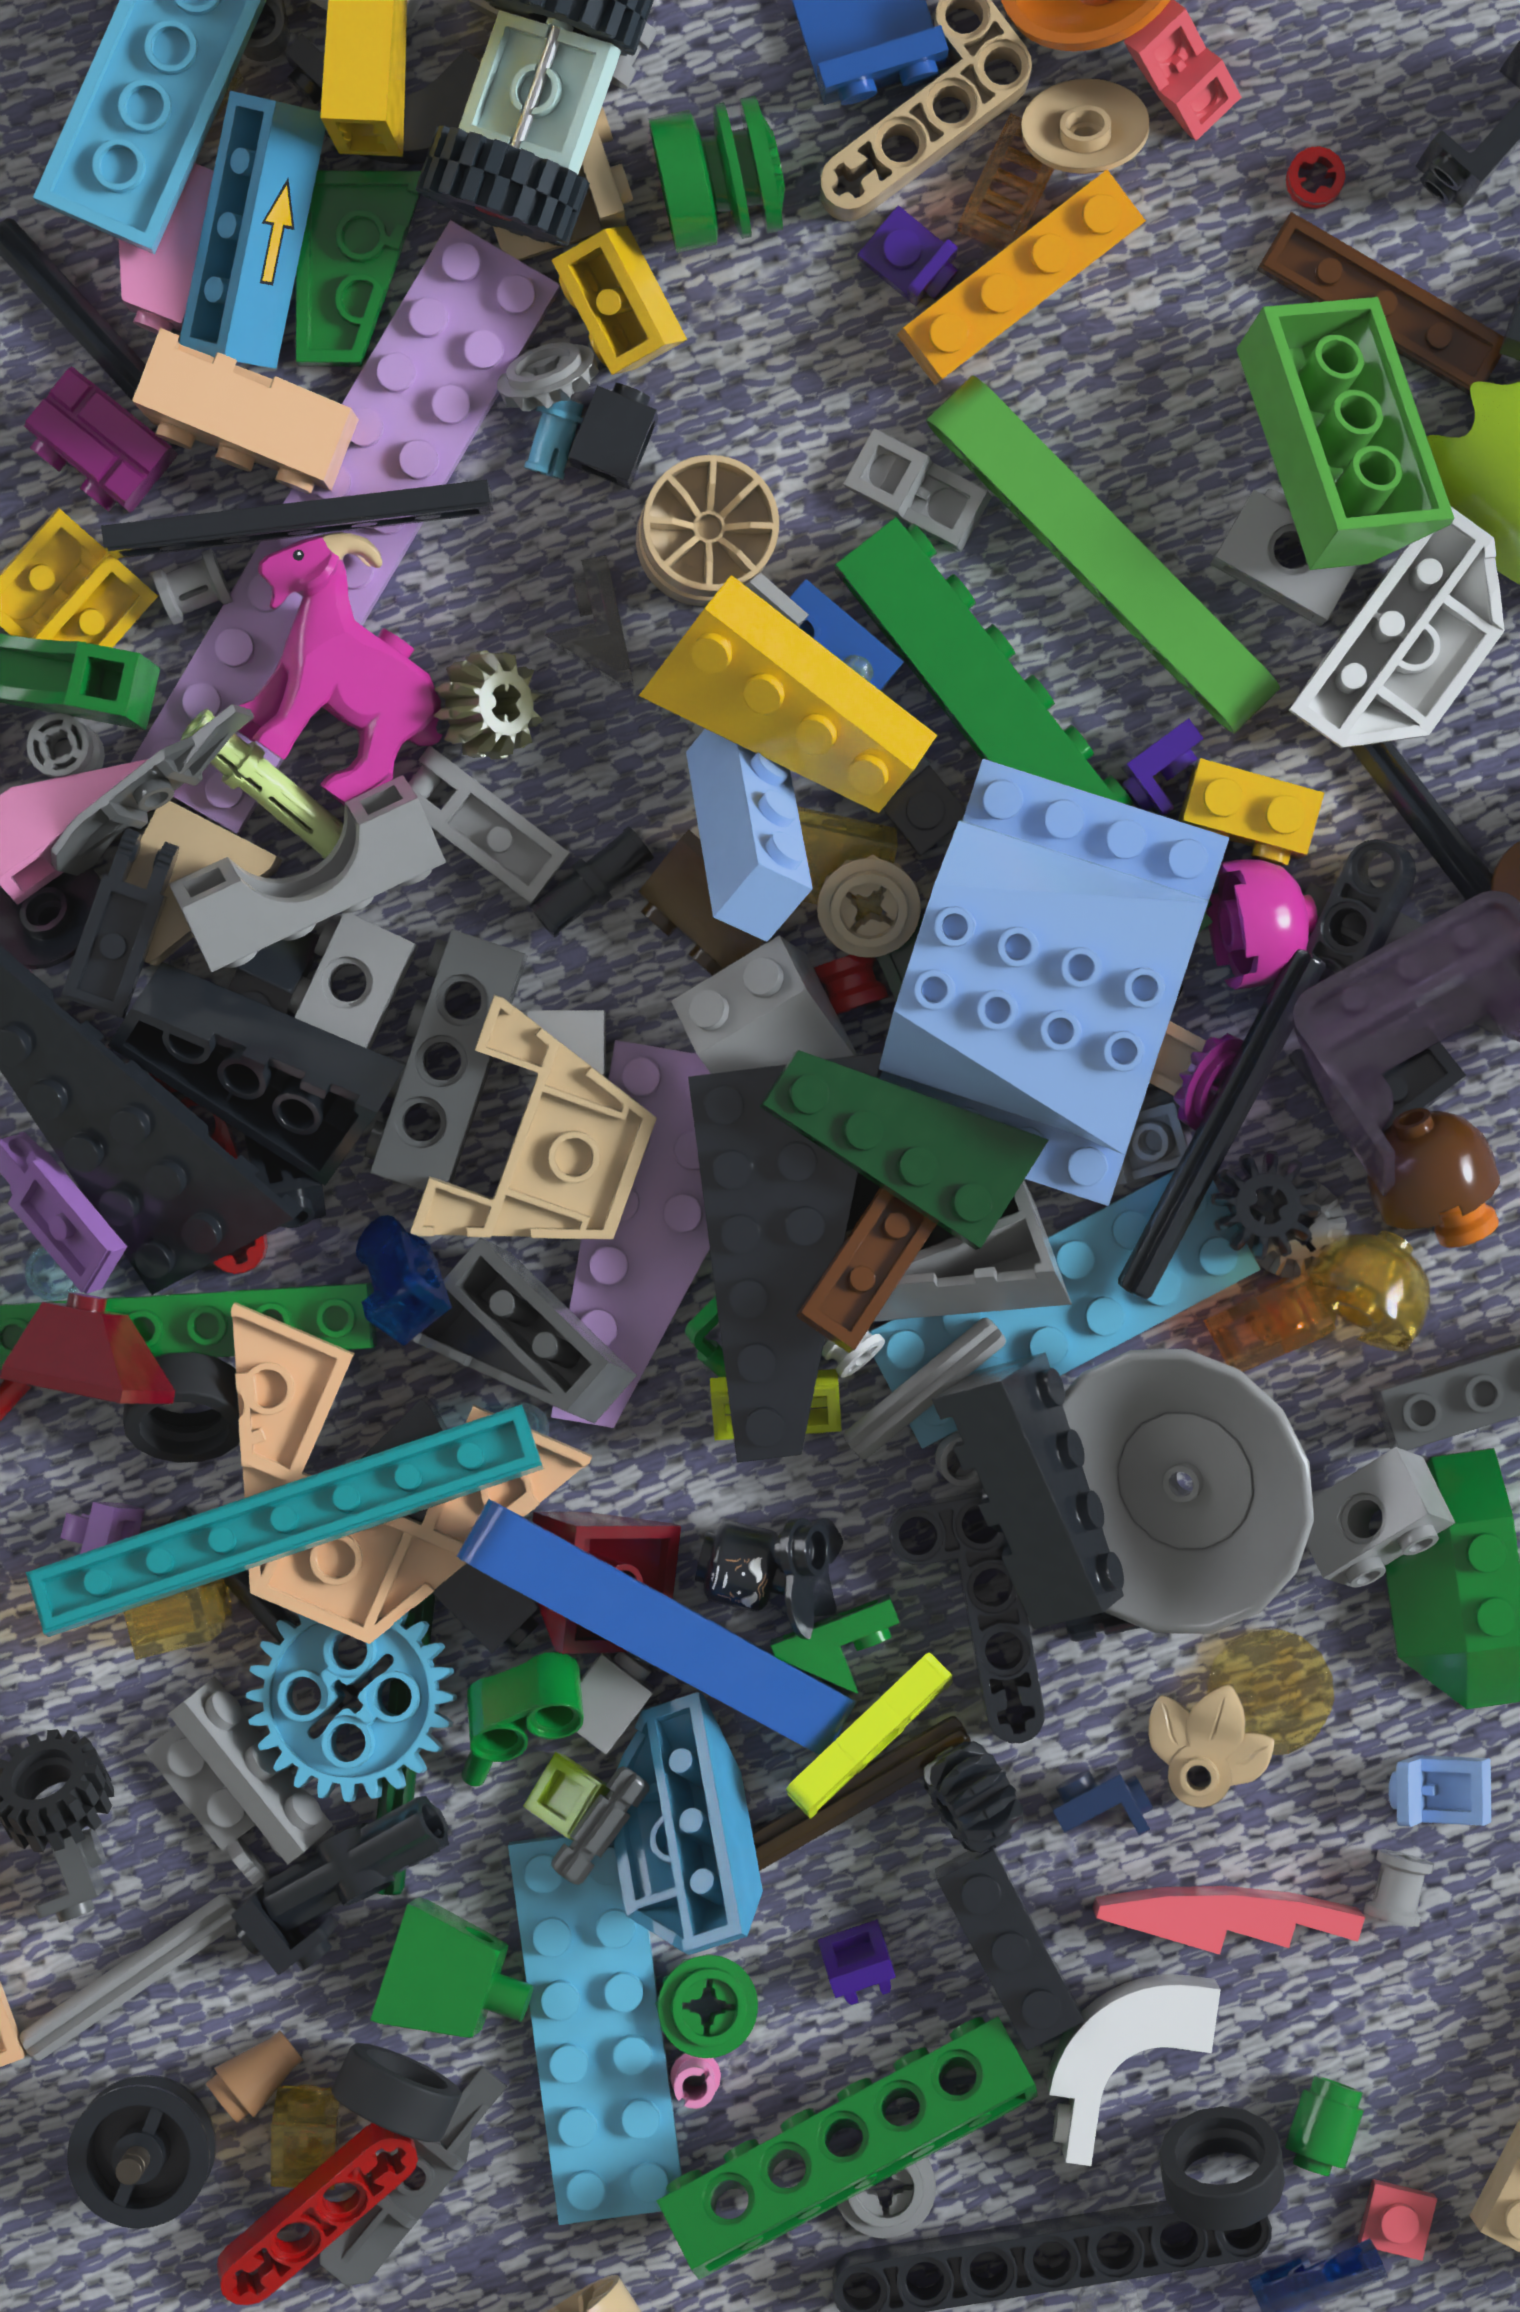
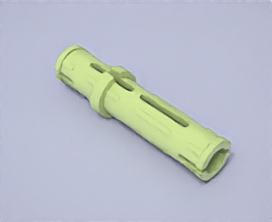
M208 709L201 711L187 726L181 740L192 736L215 718L213 713ZM234 733L211 761V764L223 774L222 782L231 789L241 788L325 859L337 844L343 829V823L263 757L265 750L256 742L247 744Z

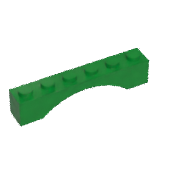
M0 634V703L147 730L160 668L142 654L79 641H57Z

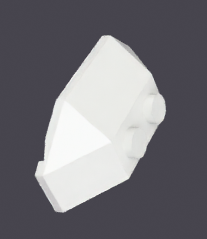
M1452 507L1455 519L1449 526L1407 545L1319 664L1289 709L1291 713L1340 748L1430 735L1505 631L1495 560L1494 537Z

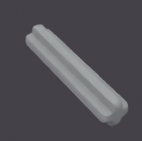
M987 1317L980 1319L849 1427L843 1435L846 1443L861 1459L869 1458L932 1406V1399L966 1378L1001 1349L1006 1343L1005 1336L992 1320Z

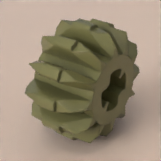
M487 650L471 652L470 656L465 657V661L454 662L451 666L446 667L450 682L441 683L440 686L434 689L445 700V708H441L434 717L443 721L448 720L450 723L444 738L445 741H449L452 744L462 743L463 755H468L471 758L490 757L491 760L507 758L510 754H513L514 749L524 748L527 744L533 743L529 728L536 727L544 721L533 710V702H537L545 695L537 690H530L529 683L534 670L528 669L525 666L517 667L516 655H511L507 652L489 653Z

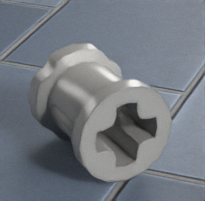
M212 548L203 551L202 559L168 573L162 569L152 572L159 596L173 625L183 622L184 614L216 601H220L223 605L233 602L229 586Z
M1378 1849L1376 1860L1381 1863L1373 1900L1365 1902L1363 1912L1387 1922L1419 1927L1422 1917L1416 1911L1425 1875L1432 1874L1434 1863L1413 1855Z

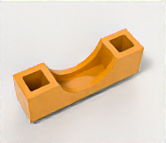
M1107 169L904 326L896 335L930 380L936 385L1136 230L1146 220Z

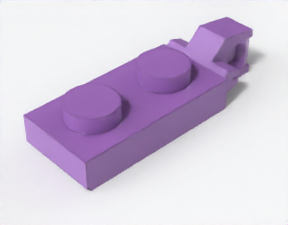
M19 1132L18 1135L3 1139L0 1138V1173L10 1184V1191L12 1193L8 1205L81 1293L88 1294L102 1289L126 1250L127 1246L54 1158L25 1132Z

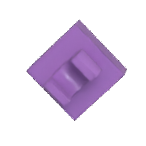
M93 1502L90 1515L82 1513L79 1516L66 1513L60 1538L83 1544L80 1553L82 1554L138 1535L145 1509L124 1503Z

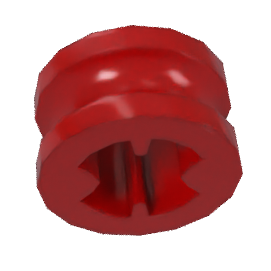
M1321 146L1308 147L1299 152L1291 162L1285 178L1286 189L1292 200L1301 207L1308 209L1324 208L1331 204L1342 190L1346 178L1345 166L1340 157L1331 149ZM1317 162L1328 168L1324 178H1332L1333 183L1331 188L1320 186L1314 194L1302 187L1306 177L1299 178L1298 172L1300 168L1311 170Z

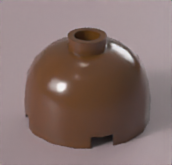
M1415 1108L1403 1112L1381 1134L1369 1153L1367 1179L1370 1195L1374 1206L1380 1212L1383 1222L1391 1227L1408 1230L1441 1225L1442 1221L1439 1213L1451 1210L1459 1206L1462 1216L1476 1210L1491 1198L1500 1184V1175L1496 1167L1495 1157L1483 1133L1464 1117L1448 1112L1429 1111L1426 1108Z

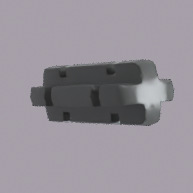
M622 1766L617 1769L606 1785L610 1791L606 1796L599 1794L570 1834L574 1839L571 1845L568 1846L564 1843L552 1859V1868L573 1884L579 1885L584 1882L595 1866L591 1862L595 1855L600 1858L631 1817L627 1810L631 1805L637 1808L649 1792L650 1786L646 1780L627 1767Z

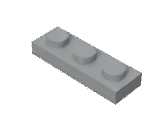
M215 1676L168 1713L287 1865L303 1854L333 1826L322 1812L317 1800L307 1793L304 1788L293 1786L295 1776L289 1769L278 1772L273 1769L276 1760L280 1756L275 1748L259 1750L258 1744L264 1737L254 1725H249V1718L242 1711L239 1702L226 1691Z

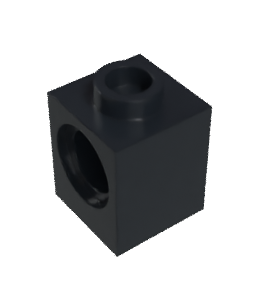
M615 383L612 391L597 385L569 453L570 465L630 490L658 421L657 409L648 406L650 397L637 389L620 383Z

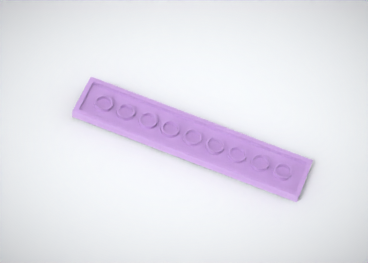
M450 220L342 403L350 407L359 420L332 491L314 485L311 494L291 489L283 504L446 484L500 393L497 389L499 377L506 373L508 366L524 353L560 292V284ZM423 522L344 531V533H351L368 539L378 549L383 561L380 568L366 566L355 555L346 554L343 558L351 609L355 621L363 626ZM319 535L260 542L230 593L233 602L222 606L131 762L150 759L161 749L181 741L182 734L187 726L204 709L210 710L213 716L216 717L231 704L240 705L252 700L264 687L281 659L302 596L295 592L291 593L279 607L274 610L270 608L272 589L258 573L259 562L265 556L293 543ZM239 732L235 733L247 744L252 742ZM255 741L265 750L263 757L279 769L283 759L278 758ZM211 763L202 772L203 780L196 786L184 783L174 791V798L237 835H240L258 804L241 788L231 789L223 783V774Z

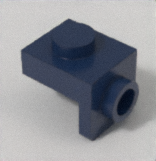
M1116 1766L1095 1778L1087 1770L1067 1779L1056 1787L1059 1797L1049 1802L1064 1833L1122 1803L1139 1836L1150 1830L1143 1817V1814L1153 1810L1146 1793L1136 1775L1124 1781Z

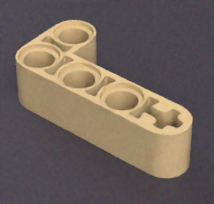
M939 0L935 12L934 27L942 26L949 49L948 57L954 66L834 155L826 163L821 174L820 198L825 210L833 218L842 221H856L866 216L1015 104L1024 95L1032 70L1031 55L1025 44L991 0ZM966 8L978 16L981 25L971 33L961 34L949 27L946 17L956 9ZM995 59H1005L1016 66L1019 77L1010 84L999 85L993 83L987 77L984 68ZM945 97H954L965 104L968 115L958 123L949 124L941 121L936 116L933 106ZM898 135L908 137L915 143L918 152L912 159L906 162L890 160L882 149V145L887 139ZM868 154L875 170L862 179L860 183V197L854 198L849 192L838 196L836 194L838 177L843 175L846 180L852 182L863 175L867 169V158L865 155ZM878 174L884 179L883 181L879 180Z

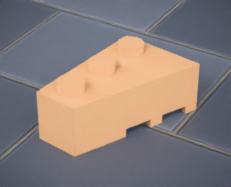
M162 328L159 329L132 400L154 425L158 426L155 433L157 437L187 449H192L195 440L218 448L215 455L216 459L245 471L251 472L254 463L278 471L275 481L306 494L312 493L314 485L332 491L359 420L350 407L275 376L271 379L236 366V359L217 352L215 357L183 346L178 342L179 335Z

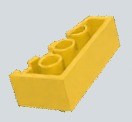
M732 575L707 604L639 694L640 697L756 754L759 752L765 758L877 813L882 810L914 771L937 734Z

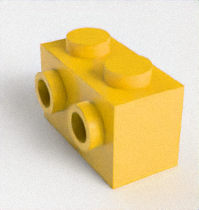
M628 226L603 229L552 259L559 274V283L565 297L578 310L589 331L590 344L596 356L608 367L611 375L635 370L687 340Z
M1200 758L1193 765L1178 821L1230 837V841L1252 846L1251 856L1254 858L1288 866L1290 857L1299 860L1308 854L1324 792Z

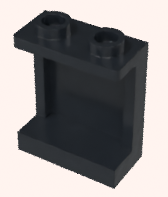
M1520 41L1499 70L1519 89ZM1520 100L1473 152L1465 151L1445 132L1440 131L1430 142L1416 164V167L1424 173L1420 178L1423 186L1441 202L1449 204L1453 199L1463 208L1520 144Z

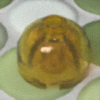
M1380 1231L1377 1236L1368 1233L1342 1235L1321 1249L1310 1263L1299 1288L1300 1297L1320 1318L1335 1326L1336 1314H1338L1351 1324L1365 1329L1356 1340L1388 1351L1408 1350L1414 1338L1421 1332L1430 1310V1281L1422 1265L1411 1255L1413 1247L1402 1237L1387 1231Z

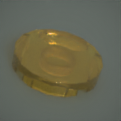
M1277 1627L1251 1629L1230 1640L1213 1659L1206 1681L1207 1694L1223 1685L1229 1684L1233 1686L1244 1708L1245 1732H1255L1272 1737L1275 1740L1272 1755L1289 1754L1311 1743L1326 1723L1334 1703L1333 1676L1322 1654L1301 1635Z

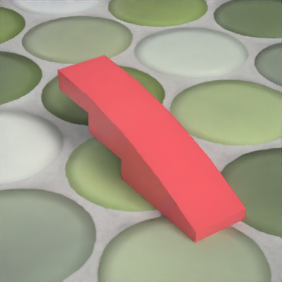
M1233 1886L1158 1887L1096 1896L1092 1908L1097 1919L1219 1955L1227 1930L1289 1948L1296 1924L1358 1942L1365 1916L1357 1907L1291 1892Z

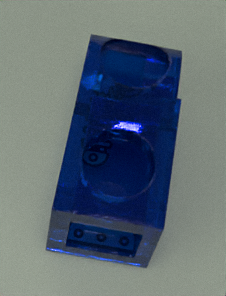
M380 1216L364 1229L356 1246V1256L362 1264L368 1267L374 1292L361 1302L365 1317L369 1322L405 1346L452 1308L437 1259L427 1240L406 1232L400 1221L393 1216Z

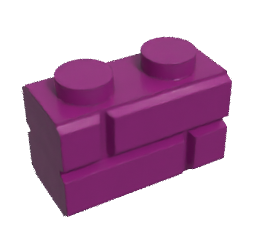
M72 366L65 371L50 390L49 395L40 402L24 425L36 437V440L29 448L58 472L68 463L86 477L79 488L108 512L116 503L129 513L133 512L178 455L172 446L162 438L157 437L151 429Z

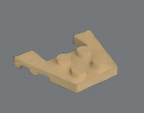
M494 994L475 1046V1051L537 1072L535 1083L494 1197H488L429 1176L410 1233L417 1236L459 1235L467 1237L520 1236L558 1239H614L657 1118L505 998Z

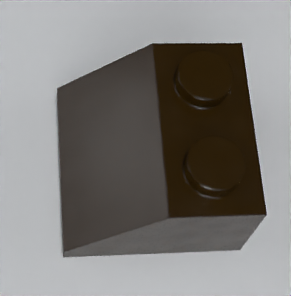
M689 829L638 891L640 896L648 902L640 912L668 937L677 928L690 939L695 946L688 955L711 976L767 943L713 917L701 841Z

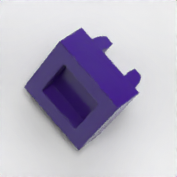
M878 1919L817 1939L835 1998L844 1996L850 2005L857 2004L859 2002L856 1991L876 1984L879 1985L883 1995L890 1993V1980L896 1978Z

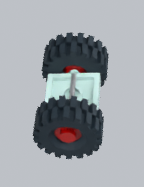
M484 0L489 2V5L493 8L498 9L499 12L458 128L446 126L436 128L416 186V191L430 200L437 201L438 204L446 208L457 210L460 214L484 221L485 224L506 229L516 235L528 236L539 242L545 243L546 241L556 246H568L590 184L587 179L578 176L619 56L635 55L654 0Z

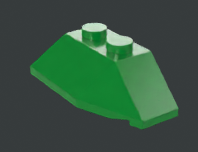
M1495 1448L1430 1456L1426 1464L1455 1523L1437 1534L1439 1540L1429 1549L1414 1555L1407 1556L1403 1554L1384 1566L1386 1569L1385 1577L1396 1656L1465 1709L1520 1702V1560L1514 1517Z

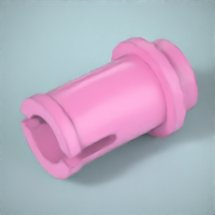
M683 2053L675 2060L670 2075V2081L677 2100L685 2099L684 2106L693 2109L704 2107L711 2102L720 2085L721 2078L719 2065L714 2058H698ZM704 2073L706 2082L701 2086H691L685 2079L692 2075L701 2076Z

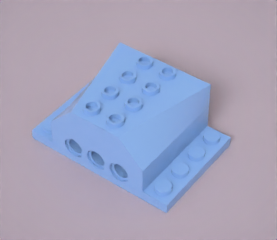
M982 759L964 818L958 821L934 883L896 1001L879 1070H882L880 1079L1049 1139L1025 1179L1109 1206L1230 837Z

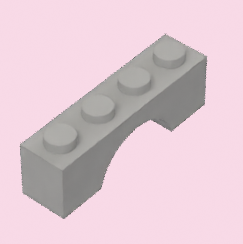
M402 775L345 802L344 824L337 844L320 864L305 873L282 879L264 878L245 871L229 857H226L169 885L211 972H214L222 967L234 968L241 966L253 959L257 951L280 940L290 941L301 938L311 932L316 923L335 914L358 911L369 905L374 896L397 885L408 886L416 884L428 877L432 869L446 863L419 798Z

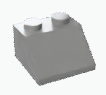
M780 935L671 1001L698 1057L710 1073L787 1064L793 1053L797 1050L823 1059L857 1055L807 954Z

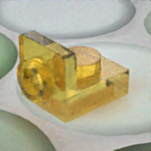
M310 2084L279 2086L277 2088L271 2123V2187L295 2188L337 2152L340 2102L332 2094V2088H322ZM335 2184L329 2187L327 2190H334Z

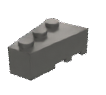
M481 1237L397 1332L398 1335L594 1424L637 1376L511 1252Z

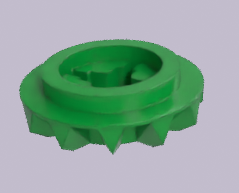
M712 1954L683 1959L679 1966L669 1975L663 1977V1986L659 1998L655 2002L660 2021V2030L677 2049L698 2058H716L738 2048L750 2035L758 2013L756 1989L746 1971L735 1962ZM708 1979V1986L711 1987V1996L725 2004H731V2008H721V2011L711 2012L709 2022L705 2023L704 2033V2025L701 2024L700 2014L691 2011L687 2007H682V2003H690L691 2000L700 1999Z

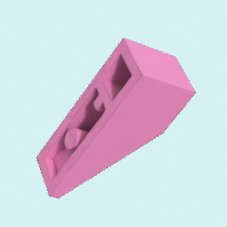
M148 759L11 787L0 795V886L17 905L64 873L57 871L51 865V849L67 826L81 812Z

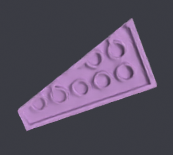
M615 1040L608 1080L650 1111L657 1119L614 1239H581L569 1310L637 1376L595 1424L555 1406L552 1408L551 1418L610 1428L615 1427L710 1249L688 1077L711 1073L695 1053Z

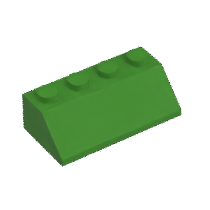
M1372 297L1263 307L1236 349L1309 569L1316 570L1369 564L1449 526L1455 518L1379 298Z

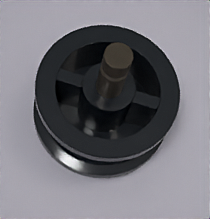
M157 2075L127 2077L103 2089L91 2101L76 2122L69 2139L67 2151L69 2176L82 2202L103 2220L126 2228L155 2227L167 2223L182 2214L197 2198L213 2168L216 2156V2133L211 2116L202 2101L181 2083Z

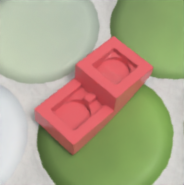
M1170 0L1162 12L1149 24L1123 41L1160 100L1183 130L1195 141L1242 98L1223 60L1206 48L1186 8L1175 0Z

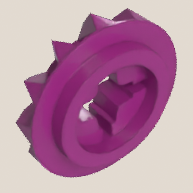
M1226 1033L1220 1039L1209 1037L1204 1044L1202 1052L1191 1053V1064L1187 1071L1179 1074L1183 1083L1173 1098L1179 1105L1177 1118L1195 1131L1244 1041L1229 1033ZM1220 1078L1219 1083L1213 1082L1215 1079Z

